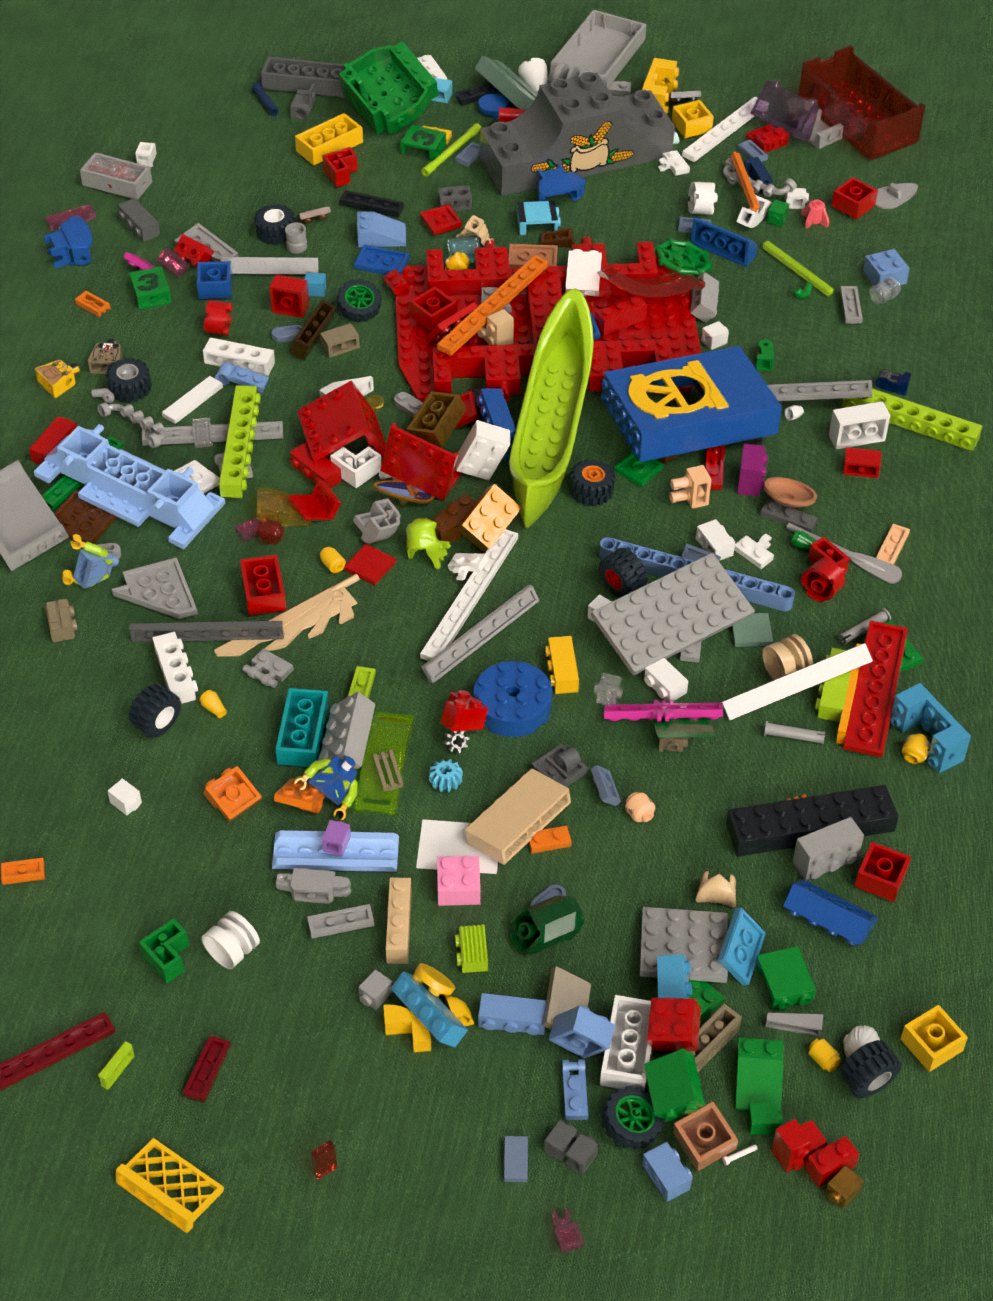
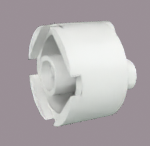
M692 182L690 184L688 196H690V202H688L689 213L713 215V205L717 202V193H714L715 183Z

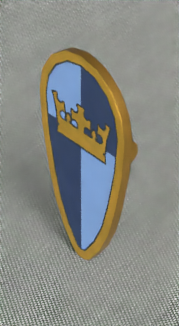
M401 480L379 481L373 485L375 490L398 498L401 505L407 504V501L427 504L434 500V496Z

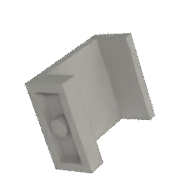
M817 109L797 118L795 129L798 134L818 149L842 139L844 127L840 123L829 127L821 121L822 109Z

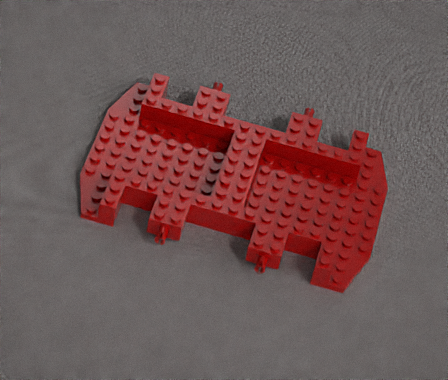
M586 236L581 239L582 244L572 245V251L580 249L582 252L595 250L602 253L599 296L584 295L590 313L592 312L594 319L597 310L639 295L647 304L646 320L605 336L600 333V339L593 340L592 365L588 379L589 391H603L602 380L604 379V372L702 353L695 316L690 313L692 301L690 288L680 274L678 276L667 267L659 265V259L655 257L653 242H637L635 263L607 264L605 245L599 243L592 244L589 236H587L588 241H586ZM487 240L485 247L475 248V269L444 270L442 249L426 250V265L410 266L412 270L407 274L413 272L415 275L413 279L407 281L410 288L396 296L399 370L403 373L406 383L408 382L414 397L424 403L431 391L452 394V379L485 377L486 389H501L505 396V401L510 399V394H521V376H529L538 340L546 320L556 303L566 293L568 265L548 266L510 301L511 313L509 314L514 318L513 344L488 345L483 338L475 333L450 356L437 349V344L442 339L437 342L433 340L430 343L425 337L431 331L410 316V301L435 286L457 302V312L473 302L479 306L482 304V287L499 288L521 267L509 268L507 247H495L493 240H491V244ZM693 385L678 387L680 393H691Z

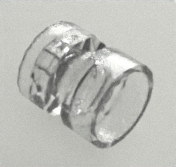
M887 277L870 287V297L875 304L882 305L899 296L901 286L894 277Z

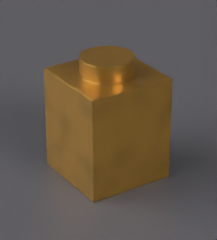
M845 1165L827 1184L825 1195L832 1204L844 1209L860 1193L864 1181Z

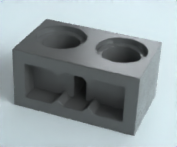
M469 185L438 188L440 207L449 204L454 211L472 210V196Z

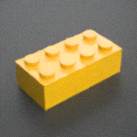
M345 113L295 135L296 152L312 165L323 162L322 155L348 147L352 148L363 143L362 126Z

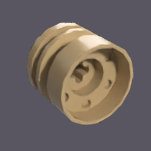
M792 634L787 638H783L780 642H774L765 646L762 652L765 668L774 681L813 665L809 647L797 634Z

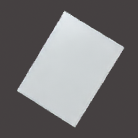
M422 820L416 868L437 870V857L479 855L480 873L497 874L498 861L467 844L465 829L470 823Z

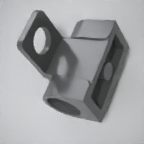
M312 84L310 90L298 89L290 105L291 119L306 120L317 99L315 84Z

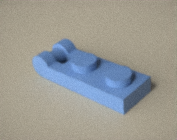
M578 1059V1062L562 1060L565 1120H588L585 1059ZM570 1071H578V1075H570Z

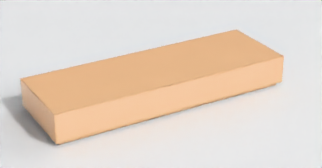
M893 524L876 558L894 565L907 540L910 529Z

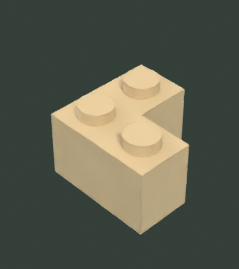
M502 309L487 316V323L477 334L488 345L513 344L514 318Z

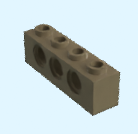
M726 1004L699 1029L697 1051H689L694 1054L698 1072L740 1030L742 1016Z

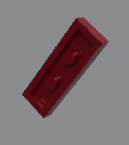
M209 1036L184 1088V1097L205 1103L231 1047L230 1041Z

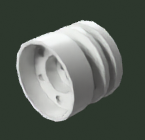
M229 911L224 918L218 921V926L211 927L202 936V943L215 961L227 969H233L244 959V954L248 955L252 949L260 944L258 934L252 925L234 911Z

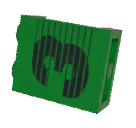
M412 125L406 131L403 139L400 140L401 155H404L409 147L428 150L429 161L432 162L441 154L446 146V132Z
M161 266L129 273L131 286L134 287L139 310L171 303L170 290Z

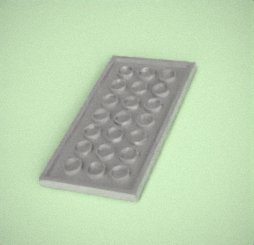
M711 553L592 611L591 617L634 676L659 660L667 659L752 616L755 610L714 554Z

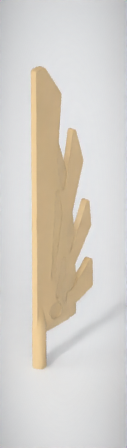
M355 574L269 620L283 621L285 634L284 639H276L265 650L273 651L287 647L304 629L312 626L314 627L308 634V639L322 634L330 618L339 613V624L354 618L352 606L356 605L357 602L345 588L359 581V576ZM274 639L232 640L215 649L214 653L217 657L241 656L256 645Z

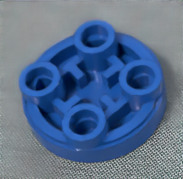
M487 94L478 101L479 113L491 115L492 118H499L500 107L508 108V100L499 94Z

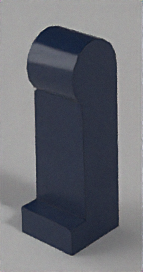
M758 157L744 160L743 164L746 172L750 174L754 181L760 180L763 184L773 185L771 176Z

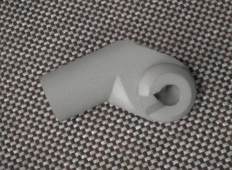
M108 388L92 389L93 398L102 397L107 403L114 401V394Z

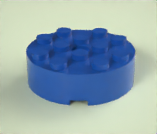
M517 661L500 662L487 668L477 678L474 686V698L481 700L482 704L488 707L484 725L489 728V731L502 736L518 737L535 732L536 728L547 722L552 709V686L548 677L533 665Z

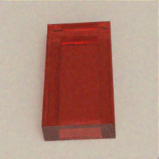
M331 1140L311 1151L313 1173L317 1180L338 1168L336 1150Z

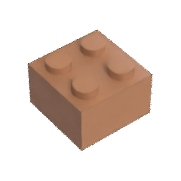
M714 1102L674 1123L673 1133L697 1172L737 1149L738 1139Z

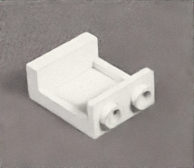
M580 249L569 251L566 291L576 288L583 295L599 296L602 253L595 250L582 252Z

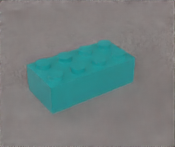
M289 688L276 745L277 765L309 767L314 761L319 760L329 710L328 691Z

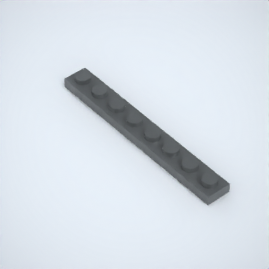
M283 621L130 624L129 628L132 642H153L152 637L175 632L177 639L181 638L182 641L284 639L285 634Z

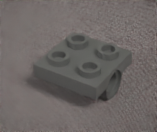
M562 743L531 764V769L542 773L565 787L588 773V767L581 762L578 751L573 747L566 748Z

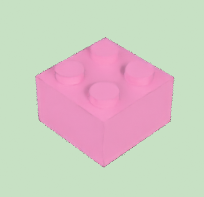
M479 855L437 857L438 906L480 905Z

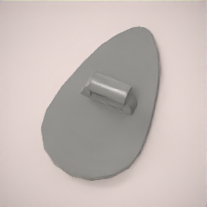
M891 183L890 186L877 189L878 194L875 206L881 209L896 208L915 195L918 185L914 183Z

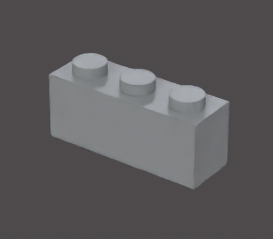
M705 272L693 283L690 313L707 323L717 314L719 281Z

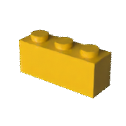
M572 637L548 638V646H545V655L550 659L547 660L548 672H552L550 683L551 686H554L555 694L578 692L579 677Z

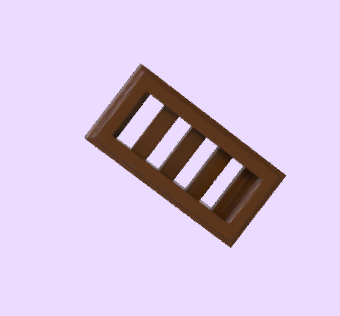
M572 228L541 233V245L572 247L575 243Z

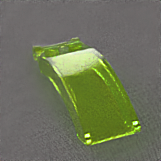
M375 712L361 767L355 812L365 810L389 813V815L396 816L401 788L383 791L373 754L377 753V755H380L383 751L388 753V750L392 749L401 778H403L407 751L413 734L415 715ZM387 758L394 783H398L391 760ZM379 760L386 784L390 785L383 760ZM364 798L389 800L391 804L366 803Z

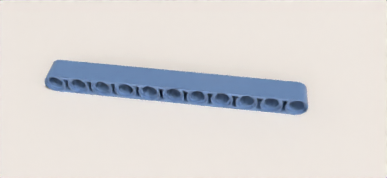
M607 537L600 541L599 557L601 560L618 548H626L641 560L648 574L658 577H664L695 562L694 560ZM725 569L748 602L781 611L792 609L795 591L791 587Z

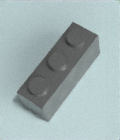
M135 198L118 205L119 219L124 221L129 229L133 230L136 237L145 242L160 235L158 221Z

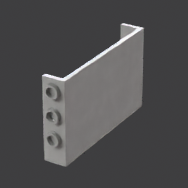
M18 460L0 470V554L10 570L13 571L69 538L63 525L55 517Z

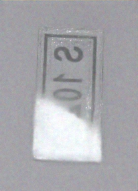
M210 418L192 419L195 448L213 446Z

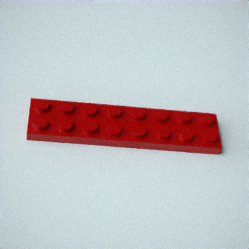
M870 620L865 644L873 661L860 666L843 746L844 750L883 757L908 628Z

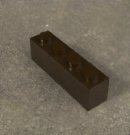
M322 300L294 338L290 353L305 360L319 341L320 333L325 332L333 321L337 307Z

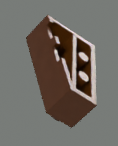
M464 493L431 519L437 523L435 532L439 541H449L451 543L462 538L463 534L456 527L476 503V500Z

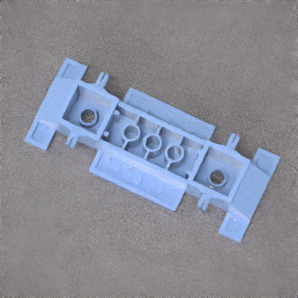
M100 424L93 430L78 426L45 457V461L34 471L35 477L47 483H50L59 473H62L85 484L78 493L80 499L137 527L148 516H151L175 528L168 539L170 543L182 549L188 546L225 504L224 498L212 492L205 496L201 492L198 483L189 478L194 473L192 468L187 467L183 473L174 472L170 469L164 470L122 449L118 450L110 446L108 440L99 435L104 430V427L100 426Z

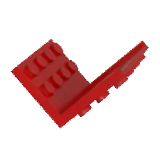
M352 380L297 410L311 456L315 462L363 435L366 436L368 444L374 446V451L379 453L382 458L384 457L386 442L376 413Z
M393 423L390 427L380 471L444 501L462 472L456 471L459 453L455 452L453 454L396 427L397 424Z

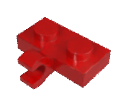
M409 265L403 268L401 274L395 269L383 277L385 283L396 296L410 288L407 281L415 277L413 272L407 274L412 270Z

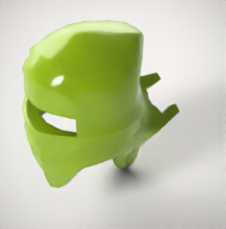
M423 518L415 519L406 527L408 558L412 559L416 551L426 549L428 556L433 561L434 567L440 569V561L444 560V556L448 554L446 549L450 548L451 545L449 541L438 540L435 532L437 526L435 521Z

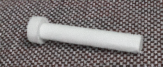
M754 1144L728 1157L725 1155L722 1157V1161L725 1166L729 1165L731 1161L757 1150V1146Z

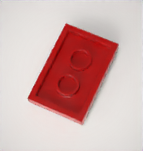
M475 302L437 324L425 338L429 343L433 340L439 341L444 337V334H449L478 306Z

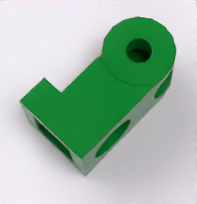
M766 339L760 340L757 350L756 370L773 371V343Z

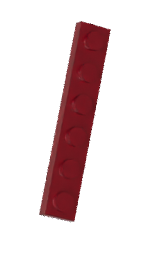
M106 1012L0 1064V1091L116 1033Z

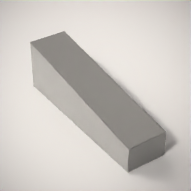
M767 1013L765 1027L820 1037L824 1014Z

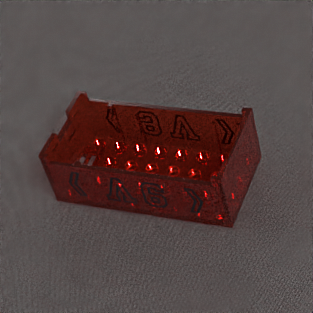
M850 45L836 50L833 57L820 61V57L803 62L798 99L804 104L816 100L817 106L812 108L813 111L822 109L821 119L831 127L839 123L844 126L842 137L870 161L919 142L925 105L922 103L919 106L916 105L854 54V47Z

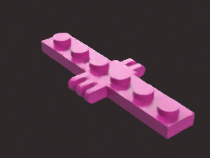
M654 700V704L605 705L604 719H609L610 721H618L620 719L636 721L640 718H648L649 720L657 719V722H661V719L669 722V719L678 718L695 720L699 719V717H707L708 719L723 717V703H674V700H670L669 703H666V700H662V703H659L658 700Z

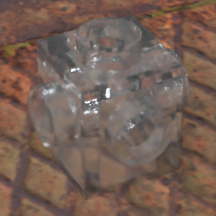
M603 673L600 683H596L594 688V694L597 695L596 703L610 705L616 704L618 699L621 700L623 688H621L622 677Z

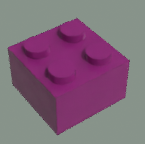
M744 444L738 494L759 497L760 489H764L765 479L761 478L766 475L767 466H763V464L767 465L768 454H765V446Z

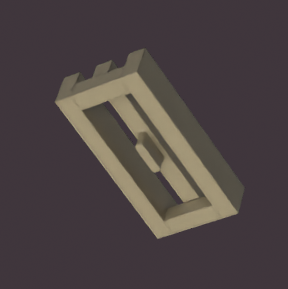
M392 749L388 750V753L383 751L380 755H377V753L373 754L374 763L384 792L403 787V781ZM387 758L391 760L398 783H394ZM379 760H383L390 785L386 784Z

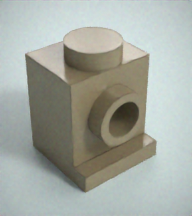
M689 737L660 738L659 752H663V749L683 752V747H688Z

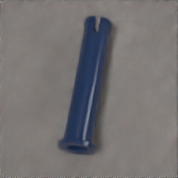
M258 82L253 84L252 92L256 93L272 116L278 115L279 109L264 91L262 84Z

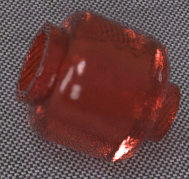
M265 519L262 524H258L256 534L259 535L261 542L275 545L282 541L284 527H282L279 521Z

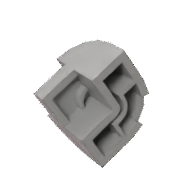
M387 498L375 501L370 512L356 515L353 521L363 533L361 539L370 544L391 537L398 529L401 515Z

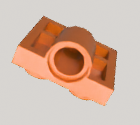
M295 778L290 779L274 795V801L299 807L301 810L316 814L320 812L323 799L326 797L310 783H306V787L303 790H299L304 782L299 780L294 785Z

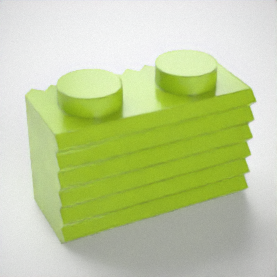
M485 925L460 926L459 934L455 935L456 948L460 947V953H457V966H462V973L488 971Z

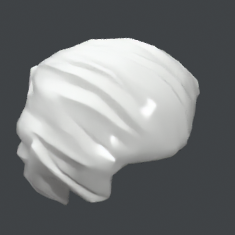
M866 1025L853 1028L849 1034H846L843 1040L846 1057L848 1058L863 1045L880 1040L874 1028Z

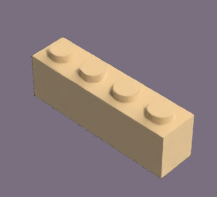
M390 878L386 939L387 964H408L412 895L411 878Z

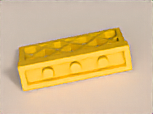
M154 1138L126 1165L121 1164L116 1169V1183L185 1233H188L193 1228V1222L224 1192L222 1185ZM153 1148H156L161 1152L162 1157L148 1158V1153ZM176 1162L179 1165V1169L165 1170V1163ZM162 1163L163 1170L149 1172L148 1164ZM146 1164V1172L136 1173L132 1170L135 1165ZM193 1174L196 1176L197 1181L183 1183V1175ZM180 1175V1183L166 1184V1176ZM163 1177L164 1184L153 1185L149 1182V1178ZM210 1186L215 1190L212 1194L201 1195L200 1187ZM197 1188L198 1196L184 1197V1189ZM181 1189V1197L171 1198L167 1195V1190ZM199 1202V1207L192 1213L185 1208V1203Z

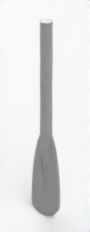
M788 523L786 527L787 530L793 533L796 530L804 531L816 541L821 539V537L791 523ZM834 544L852 562L875 577L889 584H895L901 580L902 571L899 567L869 555L851 552Z

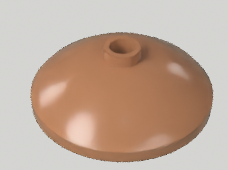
M773 477L767 479L764 483L766 493L775 502L785 507L801 508L816 502V492L802 482L789 478Z

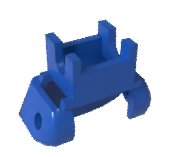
M557 164V169L545 172L537 169V176L540 180L536 184L538 188V201H547L546 197L568 193L569 198L575 201L584 195L586 179L574 172L566 173L561 164Z
M72 216L60 225L57 232L44 235L45 243L52 242L54 245L47 249V253L52 257H56L57 261L53 262L55 268L71 264V266H84L91 262L89 248L93 244V237L87 223L81 217ZM69 250L72 251L73 259L69 253Z

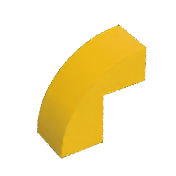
M384 1005L386 1035L412 1033L414 1052L431 1051L429 1030L411 1010L397 1005Z

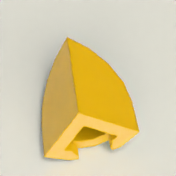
M444 997L446 1007L464 1026L474 1024L471 1012L465 1002L457 997Z

